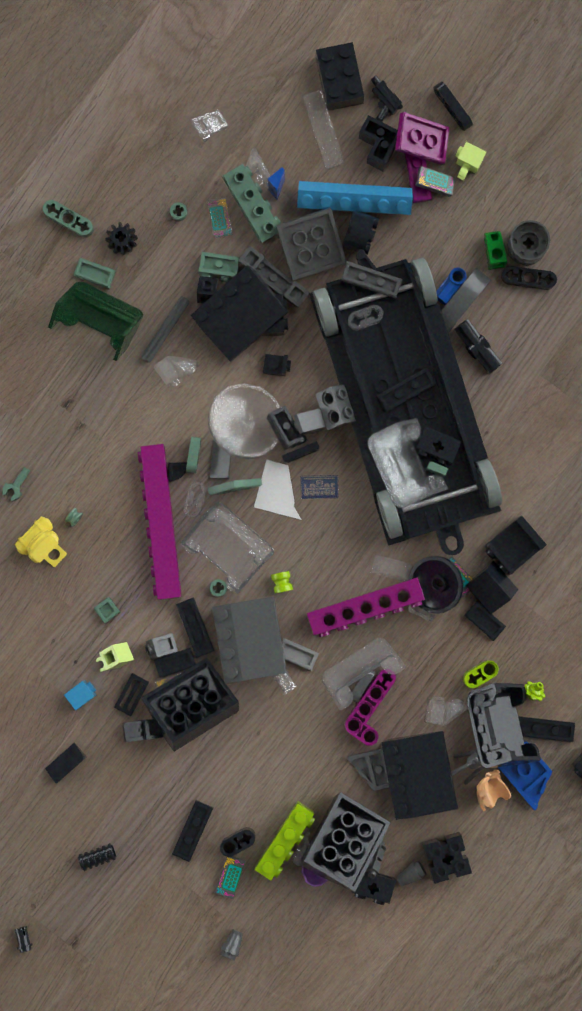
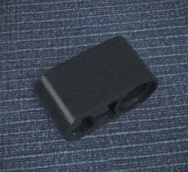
M245 827L224 838L220 845L221 853L226 857H232L252 846L255 842L254 830ZM243 833L251 835L249 842L245 839L240 842L241 847L238 846V841L243 838ZM232 842L235 849L230 852L226 851L224 844Z

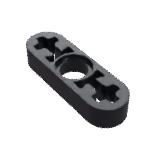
M441 81L433 87L435 94L459 127L466 131L473 126L471 118L446 84Z
M508 266L501 274L502 281L507 285L549 290L557 283L555 273L546 270ZM509 271H512V275L518 276L519 272H522L520 276V281H517L519 277H513L511 280H509V277L505 274H508ZM526 273H531L534 276L532 283H527L524 280ZM538 274L541 275L539 279H545L547 276H549V279L553 281L550 282L549 285H547L546 281L540 280L539 284H536L538 280Z

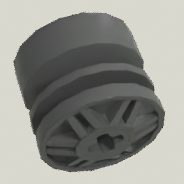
M533 220L523 221L516 225L511 232L507 244L508 253L511 258L518 264L526 266L540 261L549 249L551 241L547 228L540 222ZM526 241H529V244H531L529 249H527L526 245H523Z

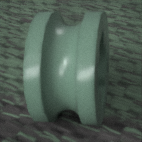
M174 203L170 208V214L175 220L181 221L187 217V208L183 203ZM177 207H180L181 210L182 208L184 209L181 212V216L174 215Z
M76 508L65 519V522H70L72 527L83 516V513H78Z
M214 580L210 584V591L214 596H223L227 592V585L223 580ZM218 582L222 583L221 586H224V590H221L219 594L215 593L216 590H213V586H217Z

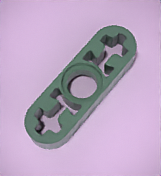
M48 200L44 203L43 212L49 219L81 237L92 235L94 228L90 220L54 200ZM55 206L56 211L60 212V215L58 216L55 212L49 213L48 207L52 208ZM66 214H71L74 217L73 221L69 224L63 222V217ZM77 220H78L79 224H81V225H83V226H85V225L87 224V227L89 228V230H88V231H87V230H84V231L82 232L81 227L78 226V225H76V224H77Z

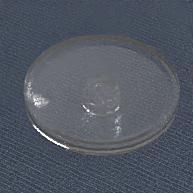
M252 384L232 385L218 394L210 407L208 414L210 433L217 445L234 457L242 459L262 457L269 453L279 442L267 420V416L281 407L268 391Z

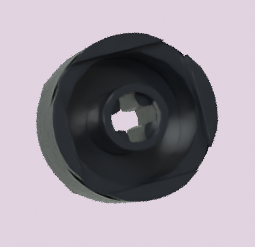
M353 211L343 247L356 252L363 249L365 254L368 255L371 247L369 242H373L376 233L373 229L377 228L380 218Z

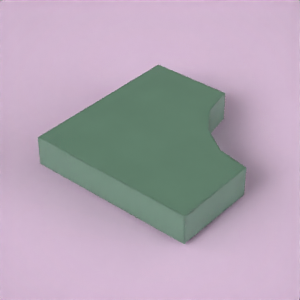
M261 478L234 480L209 487L208 493L209 495H219L261 486L262 480Z

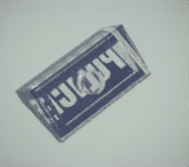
M338 475L300 476L301 499L339 498Z

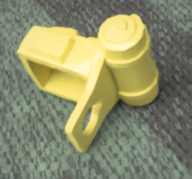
M42 516L35 520L33 526L22 537H19L15 543L17 551L23 555H28L35 563H40L45 559L53 567H56L67 555L58 545V535L51 531L53 529L52 523L48 518ZM53 549H57L59 557L54 560L50 559L48 554Z

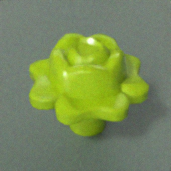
M528 681L524 685L529 700L541 702L545 698L544 685L541 682L532 683Z

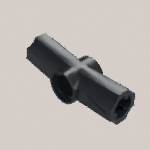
M468 319L454 329L465 343L468 353L479 361L488 374L503 364L490 349L491 346L486 338L477 332Z

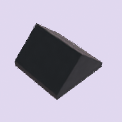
M494 560L465 585L490 615L509 602L518 591V588L502 572Z

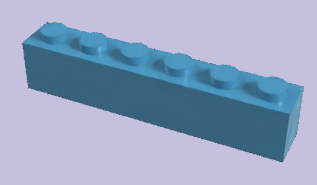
M299 181L297 208L326 209L330 207L331 210L411 215L413 193L412 188Z

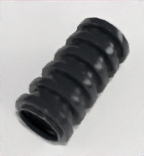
M109 843L107 847L105 845L101 849L98 847L96 851L90 850V853L85 852V855L79 854L78 857L82 870L87 871V868L92 869L93 866L98 867L99 864L103 865L104 862L109 863L111 859L113 861L116 860V853L113 845Z

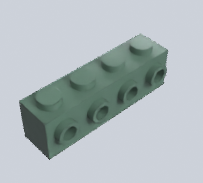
M241 164L221 177L259 242L263 243L278 233L276 225L281 224L277 216L274 217L270 211L272 207L267 199L264 200L261 196L262 189L259 184H254L250 168Z

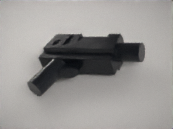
M375 75L371 79L375 85L372 92L379 99L378 107L381 109L376 119L383 122L389 112L393 116L397 110L403 108V105L396 94H393L387 87L385 81H381Z

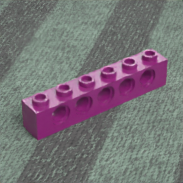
M417 577L309 612L307 616L313 634H318L320 638L329 635V630L337 628V631H342L349 628L348 624L355 622L357 626L366 623V618L374 617V620L385 617V612L391 610L394 614L404 611L403 607L411 605V608L422 605V600H425ZM400 591L408 592L409 599L406 602L398 599ZM384 596L388 597L391 601L390 606L387 608H383L380 605V599ZM365 602L370 603L372 606V611L369 614H365L361 609L362 604ZM347 608L351 609L354 613L353 618L350 620L345 619L343 616V612ZM328 614L335 617V623L331 626L325 622V617Z

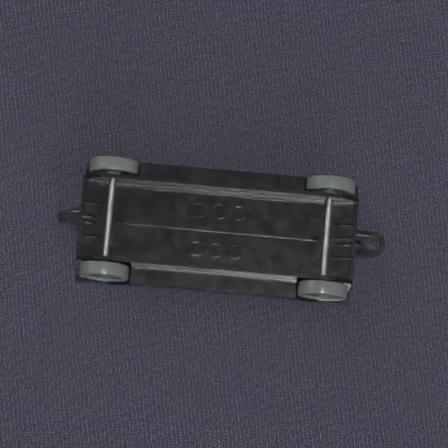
M360 249L356 255L358 265L402 279L396 299L341 281V279L326 283L325 288L314 290L309 293L322 336L327 344L339 385L345 386L356 421L351 424L372 487L376 509L388 546L436 531L442 551L447 555H457L464 547L459 523L501 511L502 495L497 476L491 462L488 460L439 304H437L436 288L427 261L423 257L412 260L410 263H408L407 259L376 268L365 254V251ZM427 367L437 384L386 413L376 396ZM425 426L461 441L453 463L444 466L448 469L444 477L426 470L429 462L437 463L435 458L431 456L429 458L422 457L418 454L419 451L415 450ZM439 443L432 445L435 447L434 451L442 450ZM450 536L455 537L457 540V548L453 551L446 545V539Z

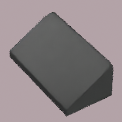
M232 440L213 441L210 478L229 480Z

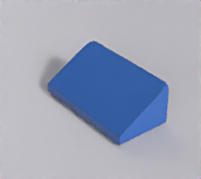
M280 168L268 178V190L277 200L285 181L284 168Z

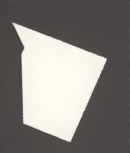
M266 460L261 478L262 485L259 486L254 507L302 520L294 507L295 502L288 465Z

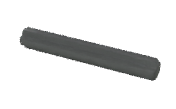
M183 296L179 298L142 354L144 361L148 363L152 361L188 306L189 300Z

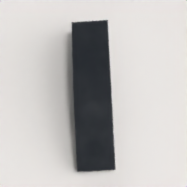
M153 719L122 723L124 742L163 738Z

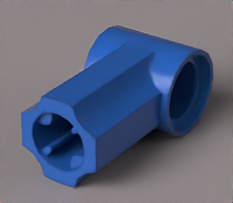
M462 268L451 270L448 277L437 289V300L440 303L446 305L465 282L466 272ZM459 274L462 280L456 282L453 280L452 275Z

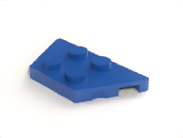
M541 759L533 763L498 767L535 811L552 773L547 764Z

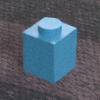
M86 680L80 682L64 694L75 710L81 708L97 695L94 693L96 691L94 685L90 681L87 683Z

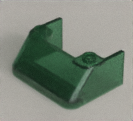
M76 282L55 303L48 328L52 329L59 321L65 326H72L81 322L111 337L110 345L116 350L113 360L117 361L129 347L141 323L143 312L87 283Z

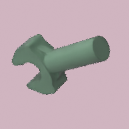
M24 467L14 483H5L2 494L6 496L9 490L13 489L15 492L11 497V501L19 499L22 496L20 486L30 473V470Z

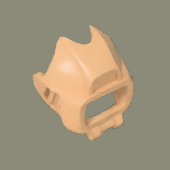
M498 769L487 772L486 777L476 786L477 799L483 811L486 810L484 805L492 809L500 797L505 800L511 798V793L506 784L501 780Z

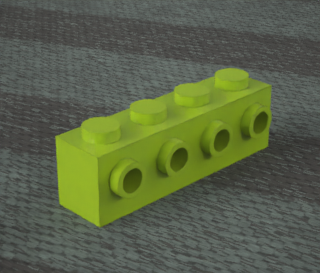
M297 801L256 864L255 871L270 881L273 877L277 878L283 870L281 867L284 860L288 862L294 852L291 849L295 843L297 845L300 844L304 837L302 832L306 827L310 828L315 820L313 817L314 811Z

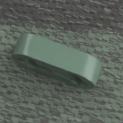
M191 437L186 472L196 474L201 447V438Z

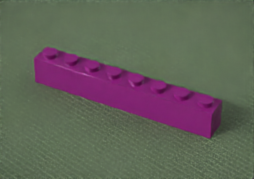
M164 444L140 446L141 451L138 452V461L143 466V470L140 471V479L145 484V489L142 490L143 501H147L144 515L145 520H149V527L146 528L147 539H151L152 545L148 547L149 557L153 558L154 563L151 566V576L155 577L156 585H153V594L157 596L158 600L182 597L165 446Z

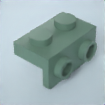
M202 252L198 274L199 276L219 278L220 281L228 283L238 273V260L240 258Z

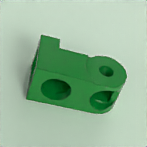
M501 232L484 233L488 270L505 268L507 257Z

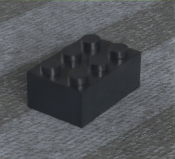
M353 42L316 49L315 58L326 110L331 111L364 104V92Z

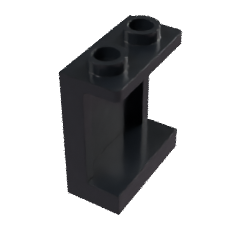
M519 516L485 545L487 549L485 552L492 560L494 558L499 563L498 567L504 574L512 575L514 571L547 544L525 518Z

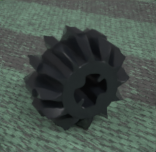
M119 222L118 228L115 225H111L113 231L107 230L106 233L109 237L105 238V241L109 243L108 248H114L113 252L115 254L120 250L121 254L125 255L126 249L131 253L130 246H137L134 242L138 239V236L134 234L136 232L135 229H130L128 223L123 227L122 223ZM120 236H124V241H119Z

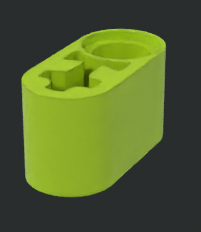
M490 660L481 662L464 673L463 683L469 688L481 686L498 674V665ZM486 664L493 666V672L489 675L484 672ZM479 669V672L484 677V679H482V677L479 676L475 679V684L471 682L468 683V680L470 679L469 675H478L479 673L477 672V670Z

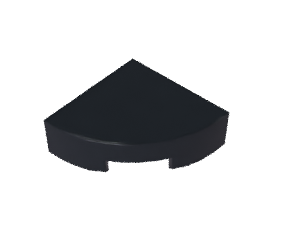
M187 462L168 463L169 482L177 481L186 473Z

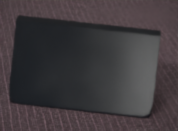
M286 406L268 414L267 420L284 450L304 439L302 434L296 430L294 420Z
M74 742L45 769L57 784L86 759L87 756Z

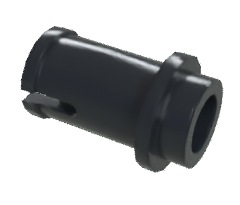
M27 926L15 929L19 946L17 950L19 949L20 953L32 950L31 946L33 944L30 943Z

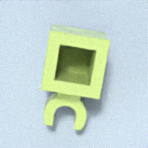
M468 142L465 143L464 147L460 146L455 155L458 157L456 164L462 167L457 178L464 181L468 171L476 174L486 155V151Z
M127 642L111 645L99 652L101 657H98L96 662L103 661L104 666L100 669V672L120 668L133 661L134 658Z

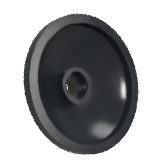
M429 556L421 559L414 565L410 572L409 580L418 577L425 600H422V605H419V607L433 614L445 613L453 609L460 601L463 593V579L456 565L441 556ZM439 580H442L443 586L439 584Z

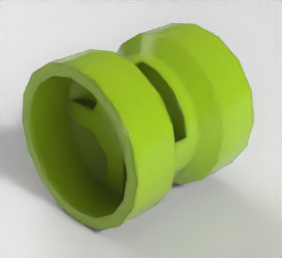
M289 571L271 575L272 581L276 584L274 587L275 594L293 590L292 584L289 583Z

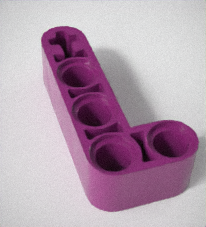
M388 668L379 671L345 720L347 732L368 746L377 743L378 733L367 724V721L396 680L395 673ZM390 672V678L392 679L390 682L385 681L383 685L387 687L384 690L376 682L379 681L381 683L384 679L382 674ZM373 688L380 689L381 695L379 698L371 697L370 692ZM362 704L369 705L370 711L367 714L360 713L359 707ZM351 720L358 721L359 726L356 730L348 728V723ZM367 731L374 732L375 737L372 741L364 739V734Z

